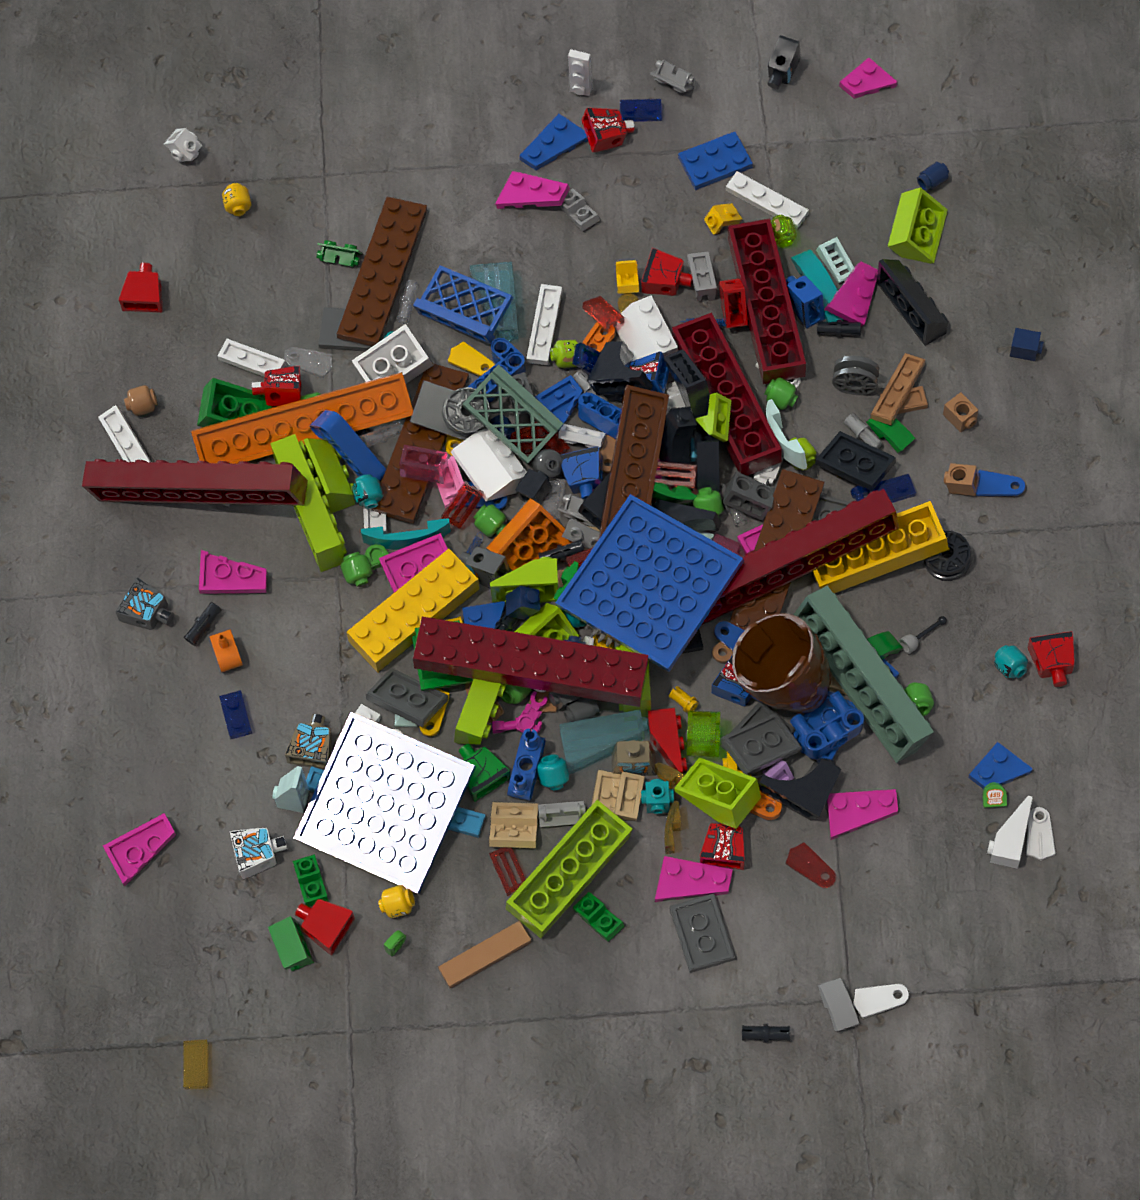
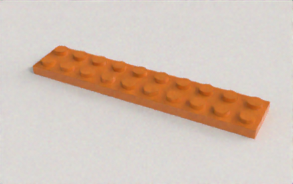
M403 372L195 429L191 431L199 460L209 463L227 461L231 464H238L240 461L247 462L272 455L270 443L294 434L298 442L302 440L303 444L306 438L321 439L311 430L310 424L325 410L337 412L354 431L412 416L413 407Z

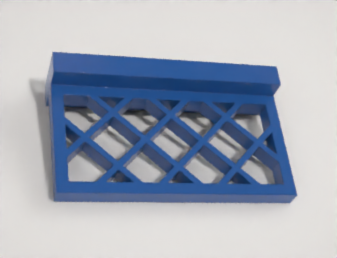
M440 265L421 299L417 298L413 306L420 315L491 345L495 338L493 333L512 302L513 296ZM442 274L449 275L451 281L440 285L439 279ZM462 282L468 283L469 289L458 293L456 285ZM453 286L455 294L444 298L442 290ZM481 289L485 290L487 296L476 300L474 292ZM439 291L440 300L428 301L431 294ZM471 294L473 302L462 305L460 297ZM498 297L505 299L501 306L494 308L493 299ZM457 299L459 307L451 310L447 309L446 303ZM489 301L491 309L480 313L478 305ZM475 306L477 314L466 317L463 310ZM493 314L494 320L491 325L483 324L481 318Z

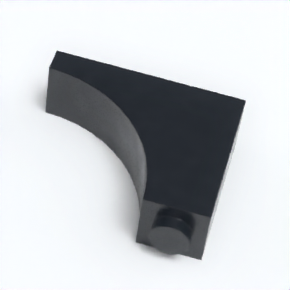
M624 341L605 343L587 379L596 395L624 394L626 385L647 390L652 389L653 384L643 370L630 369L633 354Z
M684 349L663 357L665 365L680 391L685 407H690L695 420L696 418L708 415L710 392L707 381ZM696 421V430L703 429V427Z
M690 407L671 408L667 413L659 459L672 489L679 485L685 486L692 491L696 485L690 465V445L697 423Z
M695 428L692 437L697 493H699L698 490L706 487H711L713 491L720 492L719 440L709 435L704 429L696 430Z
M610 473L578 509V512L599 530Z
M659 499L656 500L653 506L696 532L703 530L719 531L722 525L717 513Z
M821 758L814 762L809 771L799 779L778 780L762 775L757 778L760 792L812 821L820 816L842 769L837 767L832 760Z

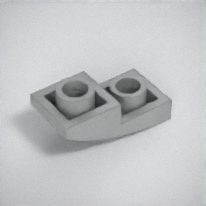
M571 189L560 207L573 223L584 231L598 222L599 217L586 204L585 198L576 190Z
M841 978L818 985L824 1008H828L835 1031L859 1024L853 1004Z

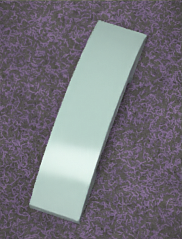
M772 399L768 400L766 417L782 448V457L792 465L803 470L806 469L807 463L804 450L797 439L787 441L781 431L783 426L780 411Z

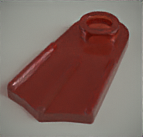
M805 842L790 848L785 862L787 866L822 888H828L834 884L836 879L835 872ZM824 873L829 875V878L826 880L821 878V875Z

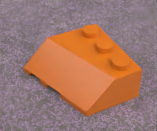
M530 498L487 546V549L505 556L510 570L513 571L532 560L539 559L538 553L557 548V545L560 544L564 546L573 542L562 537L565 528L539 503Z

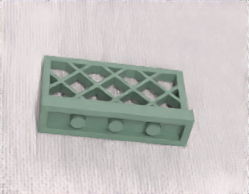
M499 364L462 404L465 409L526 464L532 460L564 424ZM490 380L498 386V394H486V384ZM498 397L499 409L487 410V398ZM502 397L512 398L514 400V409H503ZM473 398H483L484 410H475L469 403ZM515 412V424H504L503 413ZM518 412H527L530 415L531 423L519 424ZM488 413H499L500 425H492L488 421ZM516 427V439L508 440L504 436V428ZM519 427H531L532 439H520ZM535 427H543L549 434L545 438L535 439ZM532 442L533 452L528 457L521 451L520 443Z

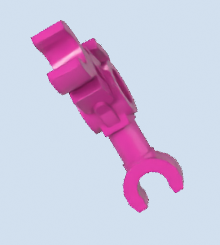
M534 691L530 698L531 705L527 703L522 714L515 718L514 721L492 722L493 734L517 729V732L523 733L528 728L531 731L533 729L536 730L538 734L542 727V721H539L537 725L535 723L542 714L539 709L547 704V697L545 696L543 701L538 703L535 701L537 692Z

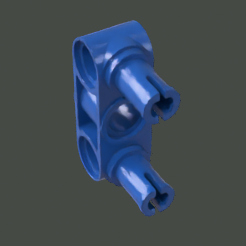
M840 691L834 692L828 699L839 715L826 721L817 729H811L801 714L794 716L790 720V723L800 736V743L804 747L805 755L811 759H818L830 751L841 747L847 741L859 735L863 729V713L853 706H849ZM856 720L858 724L851 725L848 723V721ZM816 742L820 747L812 748L809 744Z
M530 728L525 729L521 736L507 791V796L528 801L531 800L538 775L537 766L541 762L546 738L540 737L534 729L532 731ZM529 763L532 765V768L524 771L521 769V766Z

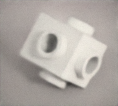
M186 128L176 129L164 143L171 151V156L180 162L194 160L199 154L198 150L202 147L198 142V137Z

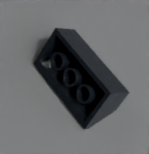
M880 260L876 283L924 346L945 335L948 326L947 317L937 310L934 300L931 297H927L920 282H916L913 279L909 268L903 266L900 260Z

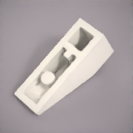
M1032 796L1026 797L996 833L995 840H990L987 854L991 855L990 863L1018 869Z

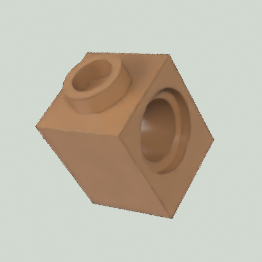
M960 392L944 404L943 415L961 433L964 429H970L976 424L978 409ZM959 412H964V413H966L967 415L962 416V415H959L958 413H959Z
M950 463L949 471H946L944 475V484L947 485L949 493L975 496L980 478L977 467Z

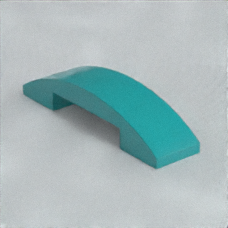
M811 250L791 257L800 276H806L822 292L825 309L838 291L827 270ZM824 310L826 322L844 320Z
M449 518L427 521L428 529L384 534L383 526L361 529L363 543L368 545L379 544L384 546L385 549L400 550L440 533L442 537H445L451 532Z

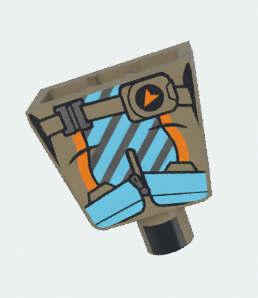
M312 714L310 724L299 723L285 752L287 763L325 769L331 756L332 733L330 728L323 726L325 721L323 715Z
M635 740L616 742L612 752V773L621 774L622 772L641 776H656L655 751L649 741Z

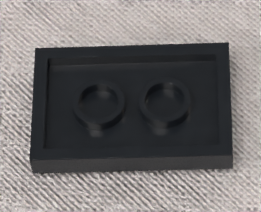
M841 431L838 432L816 458V465L870 491L876 488L896 463L895 456Z

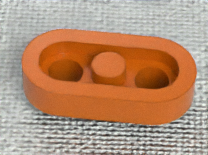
M600 320L596 322L583 340V354L587 358H598L605 343L611 342L614 338L615 326L611 321ZM590 348H596L595 351H591V350H589V349H590Z
M760 792L761 798L750 813L766 820L778 818L782 811V804ZM772 807L774 808V811L768 812L766 808Z

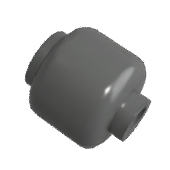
M542 449L532 458V469L536 472L538 470L544 472L549 478L556 477L562 471L563 458L554 450Z

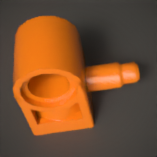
M231 629L210 636L221 673L243 666Z

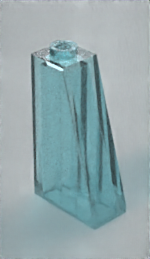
M512 262L469 265L472 279L513 296V300L494 334L496 339L505 338L509 342L519 339ZM483 289L476 291L479 299L487 296L486 291ZM502 297L493 299L494 308L501 306L505 299ZM489 301L482 303L484 311L491 309ZM493 314L487 316L490 325L494 320Z
M640 710L559 724L569 774H573L612 755L618 741L644 740V731L648 730L646 717L641 716Z

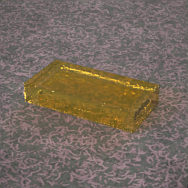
M208 1040L183 1041L184 1089L208 1088Z

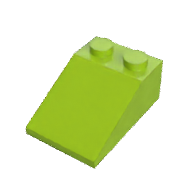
M542 557L532 560L490 582L492 603L505 601L506 604V595L519 586L539 590L540 603L555 602L553 597L558 590L557 558Z
M700 757L674 788L676 793L711 818L737 829L761 798L757 778Z

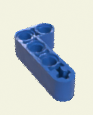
M505 338L495 339L491 343L492 360L495 365L468 387L476 389L498 364L511 376L524 373L526 371L524 356ZM504 350L505 352L498 353L497 351ZM513 364H519V366H517V367H513V366H511V365H513ZM490 380L486 384V394H498V386ZM497 397L487 398V400L491 403Z
M586 392L581 394L578 399V417L616 439L621 409L593 393Z
M325 410L310 424L311 430L319 438L328 440L358 477L370 474L379 481L383 479L386 468L341 415L335 411Z

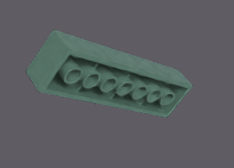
M828 585L808 595L793 615L804 620L818 636L828 659L830 672L855 707L863 713L865 721L896 763L916 753L934 732L929 722L921 715L916 704L905 693L902 685L897 682L889 667L881 660L876 649L871 646L862 630L857 627L849 612L844 609L836 594L831 591Z

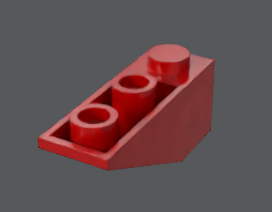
M675 708L649 710L650 740L667 764L679 772L678 779L680 780V773L683 774V772L687 771L686 758H681L680 750H684L683 736H678V729H682L680 715L676 716Z

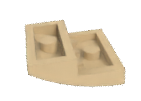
M598 770L591 806L596 800H599L620 819L637 820L644 776L627 772L613 774L612 772Z
M493 802L489 847L536 848L539 804Z

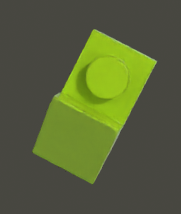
M718 393L710 394L708 415L696 418V421L709 435L723 442L728 441L731 400Z

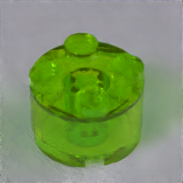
M688 711L687 756L719 757L720 712Z

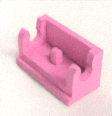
M454 456L435 463L434 467L438 470L434 471L433 475L445 509L469 502L466 487Z

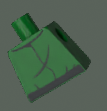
M466 744L459 749L458 752L463 757V761L476 766L467 786L474 802L510 780L509 769L486 747H482L475 752L470 744Z

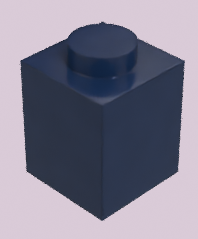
M1015 327L1009 357L1035 361L1036 355L1042 353L1044 341H1040L1041 332Z
M519 586L506 595V616L527 620L540 611L539 590Z

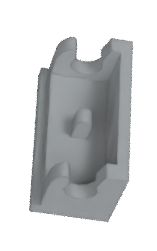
M709 252L687 254L696 299L700 301L701 296L707 295L709 301L715 300L717 286Z

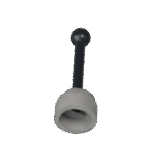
M940 616L937 622L917 636L908 634L900 638L899 643L903 647L902 650L907 654L914 652L918 647V640L937 626L946 624V617Z

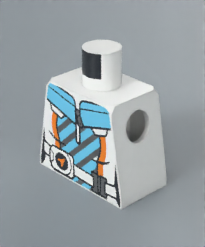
M267 828L230 831L242 879L275 866L277 863L274 853L287 849L284 836L271 839Z

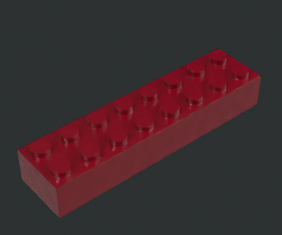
M764 219L729 225V247L737 279L741 280L745 288L748 325L762 383L768 384L772 379L776 380L777 378L791 380L805 377L806 361L771 220Z
M712 312L672 327V337L678 346V351L684 349L706 379L710 394L718 393L731 400L728 441L724 442L738 472L747 476L781 463L782 448Z

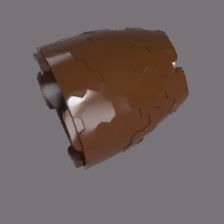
M788 613L774 614L750 624L740 635L732 652V668L737 681L749 694L772 708L797 714L810 713L824 703L831 686L829 662L818 636L804 620Z

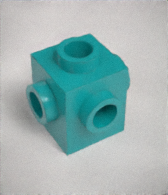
M653 779L650 782H645L646 790H641L642 804H646V812L653 814L669 813L670 803H674V789H669V781Z

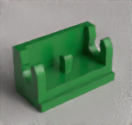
M290 916L268 927L285 970L291 969V971H295L314 963L297 920Z

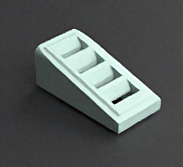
M838 238L831 239L819 245L816 249L819 257L838 284L845 281L854 269V266ZM834 249L835 252L828 254L827 251ZM839 256V259L832 261L831 258ZM843 262V266L836 268L835 265ZM848 269L849 272L840 275V271Z

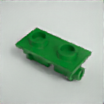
M324 240V244L317 243L322 249L317 251L316 258L320 259L321 262L335 264L337 256H340V265L351 267L359 265L360 258L357 257V254L362 255V252L357 250V246L345 244L344 247L336 246V242Z

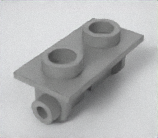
M658 60L655 65L658 69L650 72V75L656 77V81L663 84L668 83L678 92L684 93L693 90V87L689 86V84L692 85L694 83L695 77L681 68H678L676 74H674L676 66L665 60Z
M565 494L562 500L565 505L559 507L558 510L564 512L563 515L571 519H576L577 517L584 520V524L595 527L578 512L585 499L573 494Z
M569 519L562 537L572 542L581 539L583 546L592 550L598 541L600 532L578 522L577 519Z
M584 801L538 805L540 828L575 825L585 814Z

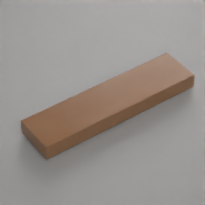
M907 353L904 354L874 407L871 419L892 425L925 366V359Z
M518 921L440 965L438 970L451 989L530 944L531 939L521 922Z

